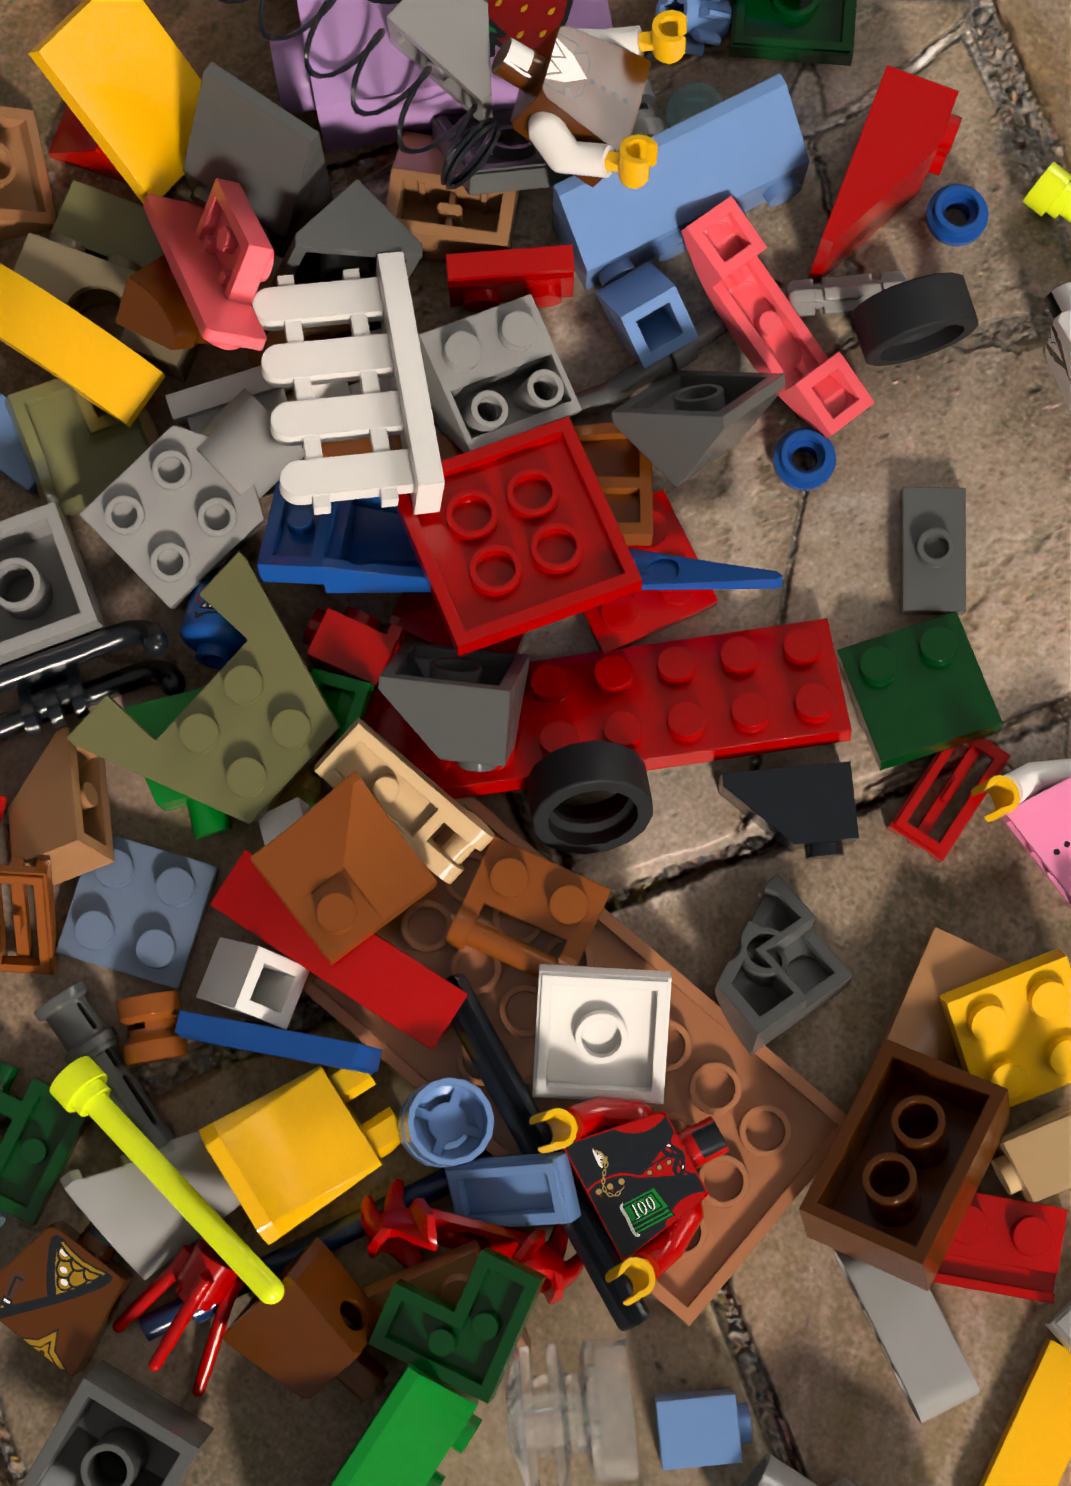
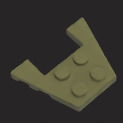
M238 551L199 594L246 637L247 642L157 739L113 698L107 695L66 739L81 749L254 826L342 729L305 661L292 642L276 608L269 600L256 576L257 574L253 566Z

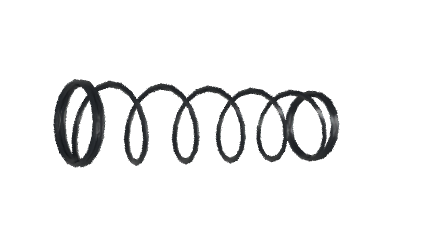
M219 0V1H221V2H223V3H226V4H235V3H243V2L248 1V0ZM260 0L258 10L259 30L265 39L272 42L288 40L310 28L304 48L305 68L309 76L316 79L330 78L347 71L357 64L350 88L351 106L355 114L363 117L379 115L393 108L406 98L397 124V144L401 152L409 155L426 152L454 134L440 175L441 184L446 185V189L452 190L462 186L480 169L490 156L501 134V123L496 121L494 117H487L479 121L458 142L469 120L477 111L478 104H473L452 128L433 142L418 149H410L404 145L402 141V128L405 116L418 88L431 73L432 65L426 66L416 81L387 105L374 111H364L358 107L355 101V92L360 73L370 52L384 37L386 28L378 29L366 48L347 64L332 72L320 74L314 71L309 63L310 47L321 18L333 7L337 0H325L317 14L310 21L284 36H274L267 32L263 25L266 0ZM489 130L484 142L472 159L453 177L456 168L468 150Z

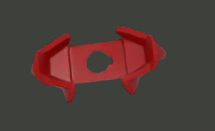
M395 1179L388 1189L382 1213L377 1209L372 1196L368 1195L362 1200V1226L369 1239L367 1245L368 1254L373 1259L384 1252L391 1255L404 1267L409 1268L423 1262L420 1247L432 1251L437 1250V1245L454 1249L474 1240L463 1237L458 1233L477 1234L488 1239L477 1240L481 1249L489 1247L546 1275L547 1277L540 1293L544 1294L548 1304H554L562 1299L564 1290L577 1280L584 1268L577 1253L569 1260H564L568 1236L561 1224H555L549 1239L545 1242L546 1231L539 1228L530 1234L430 1208L424 1198H415L410 1206L406 1208L404 1203V1183L400 1179Z

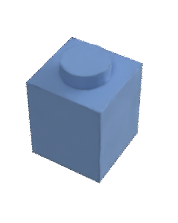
M650 261L596 291L597 297L619 343L644 369L699 338L676 286Z
M731 1387L653 1394L659 1461L662 1470L743 1463L741 1444L752 1443L750 1412L747 1402L736 1403V1394Z

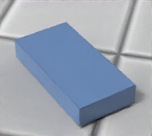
M566 1152L475 1158L464 1164L444 1167L456 1215L503 1227L572 1223L581 1216L570 1161Z

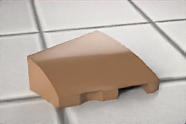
M937 927L931 928L909 981L899 994L877 1047L881 1048L885 1039H888L949 1065L958 1057L939 995L1014 966V964Z

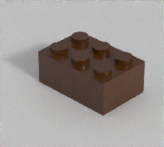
M885 1039L799 1208L807 1237L928 1291L1011 1121L1008 1089Z

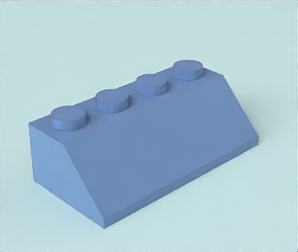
M781 73L652 136L651 138L658 145L657 164L650 167L649 180L638 189H630L624 186L619 181L618 172H612L610 177L603 178L594 187L587 185L575 175L553 185L552 229L561 245L573 244L575 272L585 291L599 284L605 287L636 269V266L656 256L659 261H666L681 254L687 249L681 231L731 195L745 216H747L746 211L764 202H767L769 207H774L788 201L801 190L800 185L804 182L810 160L789 90Z

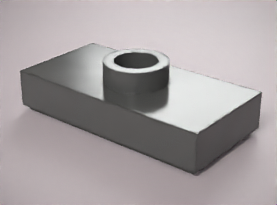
M902 487L900 491V614L947 615L957 611L958 615H963L966 612V488Z

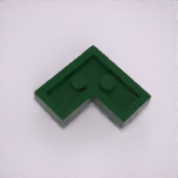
M485 1247L479 1253L457 1306L403 1279H399L393 1284L368 1344L488 1404L495 1397L547 1276L489 1247Z

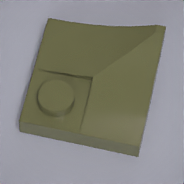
M59 378L7 395L4 402L30 466L42 505L55 502L67 518L86 509L160 438L146 405L129 428L80 396L73 387Z

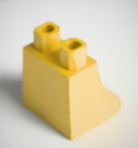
M320 1065L198 1130L208 1152L255 1229L268 1246L284 1237L384 1165L383 1157L393 1152L401 1144L397 1130L398 1116L391 1106L361 1124L349 1104L350 1101L377 1085L372 1074L335 1067L327 1069L326 1066Z

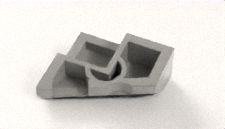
M199 1132L172 1139L164 1147L158 1149L222 1219L241 1205L205 1147ZM125 1154L120 1156L121 1167L83 1178L79 1169H76L60 1178L63 1188L77 1206L144 1280L173 1259L183 1245L189 1246L201 1236Z

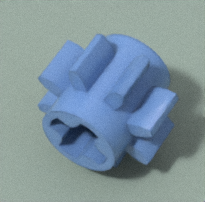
M658 0L656 6V16L666 10H676L686 15L687 32L683 35L686 38L685 54L702 56L705 43L719 46L721 40L729 31L732 21V10L728 0Z

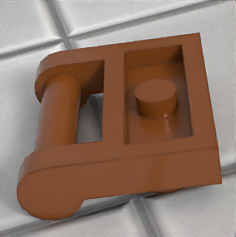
M495 836L491 840L464 901L455 916L445 943L460 950H463L465 945L537 978H539V964L577 966L612 889ZM484 905L565 941L566 944L559 959L477 922Z

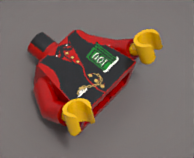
M595 1097L564 1109L555 1108L535 1114L530 1117V1125L545 1121L551 1126L553 1131V1138L550 1144L538 1147V1151L540 1153H550L560 1149L565 1150L623 1261L608 1270L605 1280L609 1283L622 1274L631 1280L633 1292L630 1297L622 1302L624 1305L629 1306L649 1295L654 1289L656 1279L682 1257L704 1218L701 1201L709 1194L696 1169L729 1152V1148L715 1121L709 1116L676 1133L665 1111L662 1110L654 1113L652 1108L643 1100Z

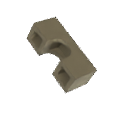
M29 232L13 271L83 315L90 308L101 304H111L119 307L127 278L142 269V267L130 259L115 254H109L107 260L85 253L86 248L81 243L62 234L51 233L49 239ZM125 327L119 341L146 359L166 376L183 382L187 379L200 344H197L189 349L170 350Z

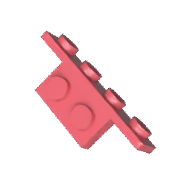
M216 178L205 208L198 204L148 194L144 201L143 209L201 337L212 345L225 350H236L239 347L262 350L267 336L252 307V302L260 282H265L272 271L274 250L240 183Z

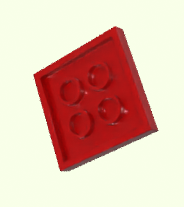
M569 416L441 461L445 485L440 512L414 515L410 493L398 494V506L395 507L458 657L642 591L643 579Z

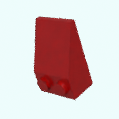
M889 65L886 66L822 235L808 278L820 282L821 277H826L919 193L927 173L936 176L940 175L963 118L951 113L959 93L958 90Z

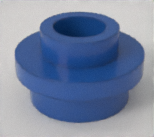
M951 184L939 189L931 197L925 214L926 224L930 233L938 241L949 246H965L977 240L983 233L989 216L988 207L982 195L974 188L963 184ZM951 209L960 210L966 217V223L959 226L951 224L947 220L945 212Z
M798 428L789 431L778 441L773 453V467L778 478L786 486L799 491H810L821 487L831 477L836 465V452L831 441L811 428ZM797 452H808L813 456L815 466L810 470H800L794 465L792 456Z

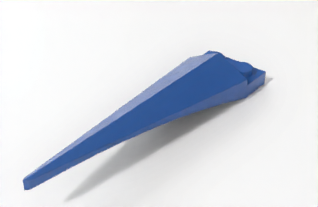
M280 480L276 483L257 562L261 582L323 584L326 593L431 592L395 506L381 508L380 497L331 502V513L314 515L312 504L294 505L286 501L280 493ZM629 548L643 579L642 590L777 589L782 587L783 575L777 571Z

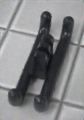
M145 619L128 620L0 666V693L16 688L20 703L19 707L0 713V740L27 731L30 737L43 733L42 725L48 722H52L54 728H58L68 724L67 715L76 713L79 719L85 718L92 711L91 706L97 705L106 695L116 698L150 685H160L162 691L169 696L182 693L186 685L184 675L175 664L164 660H147L87 682H85L78 666L81 663L132 645H143L144 650L148 654L153 656L161 655L168 647L167 635L154 622Z

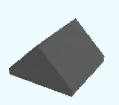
M356 179L294 235L271 282V287H277V276L293 275L295 285L340 281L345 269L359 268L360 279L375 277L377 254L402 251L409 278L422 257V243Z
M693 370L673 371L611 412L613 424L678 487L742 440L786 386L785 374Z

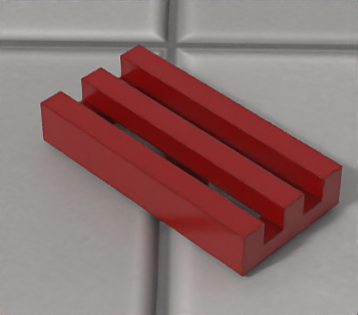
M984 737L966 743L970 747L917 828L908 823V820L956 746L933 755L887 826L888 830L896 835L900 834L908 840V843L917 849L921 848L930 854L929 857L939 863L945 859L987 793L981 792L972 797L970 792L938 842L928 835L981 753L991 759L975 786L993 776H998L1011 757L1010 754Z

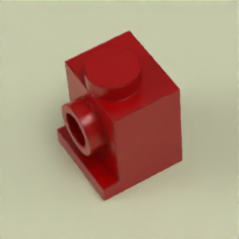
M347 607L344 615L330 608L327 611L318 608L309 621L304 633L303 643L309 645L306 655L312 665L330 673L371 683L375 686L374 690L378 691L380 674L401 644L406 641L404 629L394 623H391L386 634L378 631L382 624L378 619L353 607Z

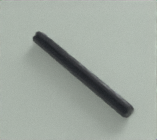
M456 973L446 978V980L467 992L468 996L452 1019L451 1025L522 1154H539L538 1147L550 1144L553 1135L545 1121L530 1125V1117L540 1113L465 975ZM572 1171L581 1216L572 1223L561 1225L618 1329L628 1331L646 1321L650 1317V1311L643 1298L629 1306L622 1303L633 1292V1284L626 1275L622 1274L609 1283L605 1280L608 1270L620 1264L622 1260Z

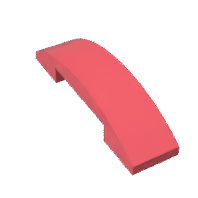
M732 195L681 231L694 269L723 324L758 373L785 374L786 386L778 396L803 421L827 439L875 403L840 351L829 358L765 268L757 255L768 247Z

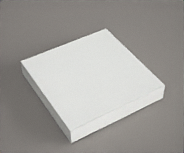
M539 964L532 1097L579 1100L611 1097L643 1100L645 1103L663 1104L672 981L671 971Z

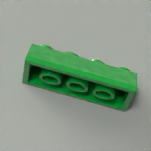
M407 1364L328 1486H441L446 1476L436 1469L450 1448L461 1454L482 1422L481 1418L473 1414L478 1406L479 1399L417 1369L411 1364Z

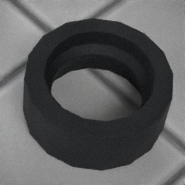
M953 272L934 273L891 286L860 303L851 313V319L864 359L867 364L874 366L900 364L936 353L961 341L979 325L964 276Z
M593 740L573 743L548 753L536 763L526 780L533 831L545 845L561 852L591 854L609 851L629 843L646 829L653 816L652 796L645 763L634 750L618 743ZM599 790L617 792L613 797L598 803L586 805L562 803L564 800L580 793Z

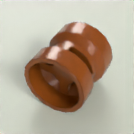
M179 990L150 993L116 1001L118 1019L127 1026L128 1040L123 1045L126 1066L190 1055L187 1039L178 1037L179 1034L175 1033L179 1010L182 1011Z

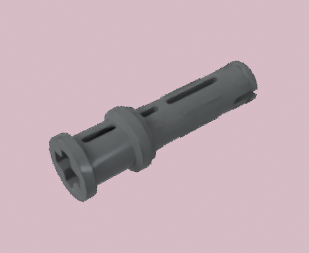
M83 981L69 987L39 1007L34 1014L39 1022L47 1021L67 1051L64 1058L67 1065L80 1057L89 1056L108 1077L106 1085L111 1089L109 1098L157 1149L164 1147L170 1140L176 1139L115 1047L119 1043L116 1038L118 1033L114 1027L104 1026L85 997L88 988Z

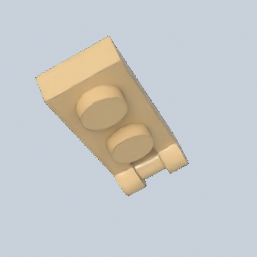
M359 717L315 764L314 771L333 788L341 783L349 774L356 771L422 863L448 884H451L464 870L462 862L474 849L482 851L495 837L492 830L479 817L462 807ZM445 823L455 833L442 846L430 837Z

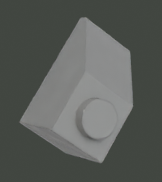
M402 0L387 15L390 43L422 71L426 66L432 65V71L428 76L467 111L473 104H478V109L473 114L478 121L487 117H493L488 0Z

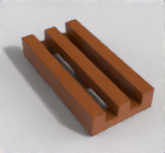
M11 857L9 865H0V971L54 975L59 959L58 953L55 952L57 948L51 860L38 859L36 866L31 867L25 866V858ZM1 883L11 884L17 956H8ZM27 885H33L39 958L33 957Z

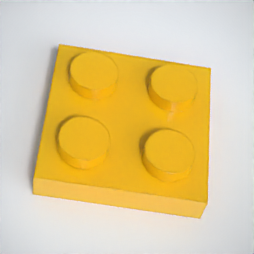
M1056 948L939 995L962 1070L1008 1089L1010 1107L1071 1083V967L1067 955L1060 949Z

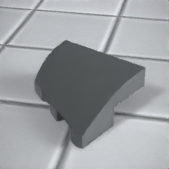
M778 874L768 881L764 895L751 921H748L739 939L738 947L723 970L714 991L729 1025L750 1055L847 988L853 977L851 972L812 929L816 916Z

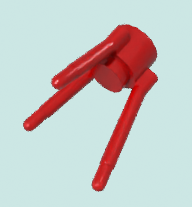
M199 1240L194 1248L183 1245L172 1264L127 1307L126 1311L112 1326L116 1333L123 1332L178 1279L180 1284L176 1289V1293L184 1302L148 1363L149 1369L156 1372L160 1370L169 1353L175 1347L196 1310L209 1311L213 1304H218L192 1388V1394L197 1398L202 1397L205 1393L222 1343L221 1337L225 1333L234 1302L245 1285L242 1279L205 1240Z

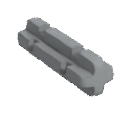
M900 270L879 272V279H872L871 273L821 277V284H813L812 278L796 279L787 283L786 298L799 317L815 316V309H823L824 315L853 312L860 303L872 295L908 280L905 272Z

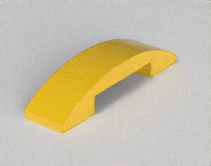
M0 263V340L73 387L80 396L130 428L166 377L165 374L79 312Z

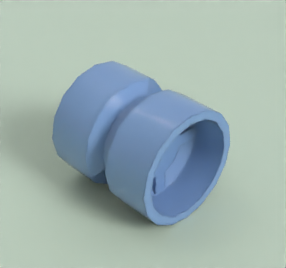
M448 1077L422 1085L407 1096L399 1110L397 1130L402 1146L412 1158L426 1166L451 1167L470 1162L485 1150L493 1134L494 1115L489 1100L480 1088L466 1080Z

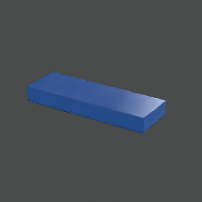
M179 1010L175 1033L179 1034L178 1037L372 1075L373 1072H378L382 1049L359 1043Z

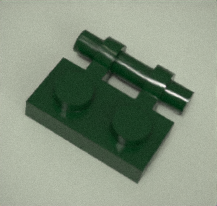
M0 1059V1113L12 1119L0 1143V1210L30 1225H36L90 1116L81 1117L77 1112H67L50 1094L51 1084L40 1078L32 1079L23 1099L13 1095L9 1090L20 1069Z

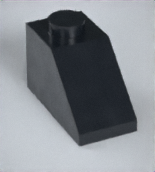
M851 761L722 773L717 781L718 792L723 798L787 850L804 849L805 859H825L843 856V845L852 844L859 839Z

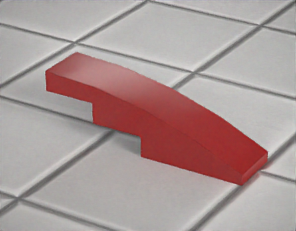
M245 849L210 905L334 988L433 1051L467 998L468 993L376 933L331 966L253 866L250 857L254 854Z

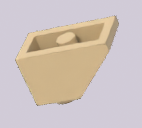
M1059 1106L1003 1135L996 1150L999 1156L992 1159L991 1163L999 1181L1009 1195L1018 1192L1022 1200L1037 1202L1071 1188V1107Z

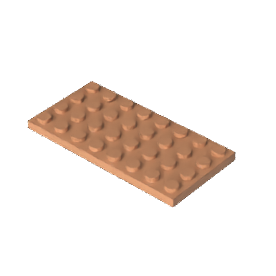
M474 796L454 799L466 810L479 817L496 837L546 859ZM443 823L430 838L443 846L455 832ZM488 844L482 851L474 849L462 862L464 870L451 884L446 883L428 869L436 879L437 886L375 933L445 979L456 973L465 975L532 1097L539 978L465 945L463 950H460L445 943L449 929L489 847ZM484 905L477 922L558 959L566 944L565 941L487 905ZM603 908L577 966L671 971L672 981L663 1104H647L654 1113L662 1110L665 1111L676 1133L711 1116L729 1148V1152L696 1169L709 1194L701 1201L704 1218L682 1257L656 1279L654 1289L651 1291L652 1295L690 1326L817 1174L846 1114L767 1046L764 1045L750 1055L732 1030L721 1007ZM309 971L302 990L366 1046L382 1049L381 1059L415 1089L427 1083L448 1077L466 1080L480 1088L489 1100L494 1115L493 1134L485 1149L494 1157L523 1155L451 1023L432 1051ZM532 1097L540 1113L555 1108L564 1109L587 1101ZM546 1122L547 1126L549 1127V1129H550V1131H551V1133H552V1135H553V1131H552L551 1126ZM570 1162V1166H571V1169H572L574 1175L576 1176V1178H577V1180H578L580 1186L582 1187V1189H583L585 1195L587 1196V1198H588V1200H589L591 1206L593 1207V1209H594L596 1215L598 1216V1218H599V1220H600L602 1226L604 1227V1225H603V1223H602V1221H601L599 1215L597 1214V1212H596V1210H595V1208H594V1206H593V1204H592V1202H591V1200H590V1198H589L587 1192L585 1191V1189H584V1187H583V1185H582V1183H581V1181H580V1179H579V1177H578V1175H577V1173H576L574 1167L572 1166V1164H571V1162Z

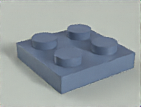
M112 835L115 862L80 875L55 952L182 990L220 868Z

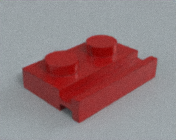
M573 244L446 254L450 307L463 306V310L467 312L480 313L499 306L500 303L510 302L531 294L537 308H544L560 304L562 298L573 297L575 272Z
M976 1192L933 1282L1054 1304V1285L1056 1274L1059 1272L1068 1209Z

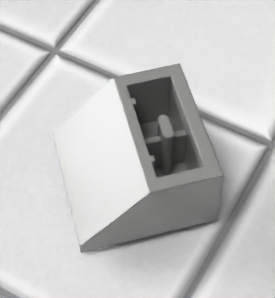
M531 294L418 335L434 424L464 453L559 419L570 417L582 410Z

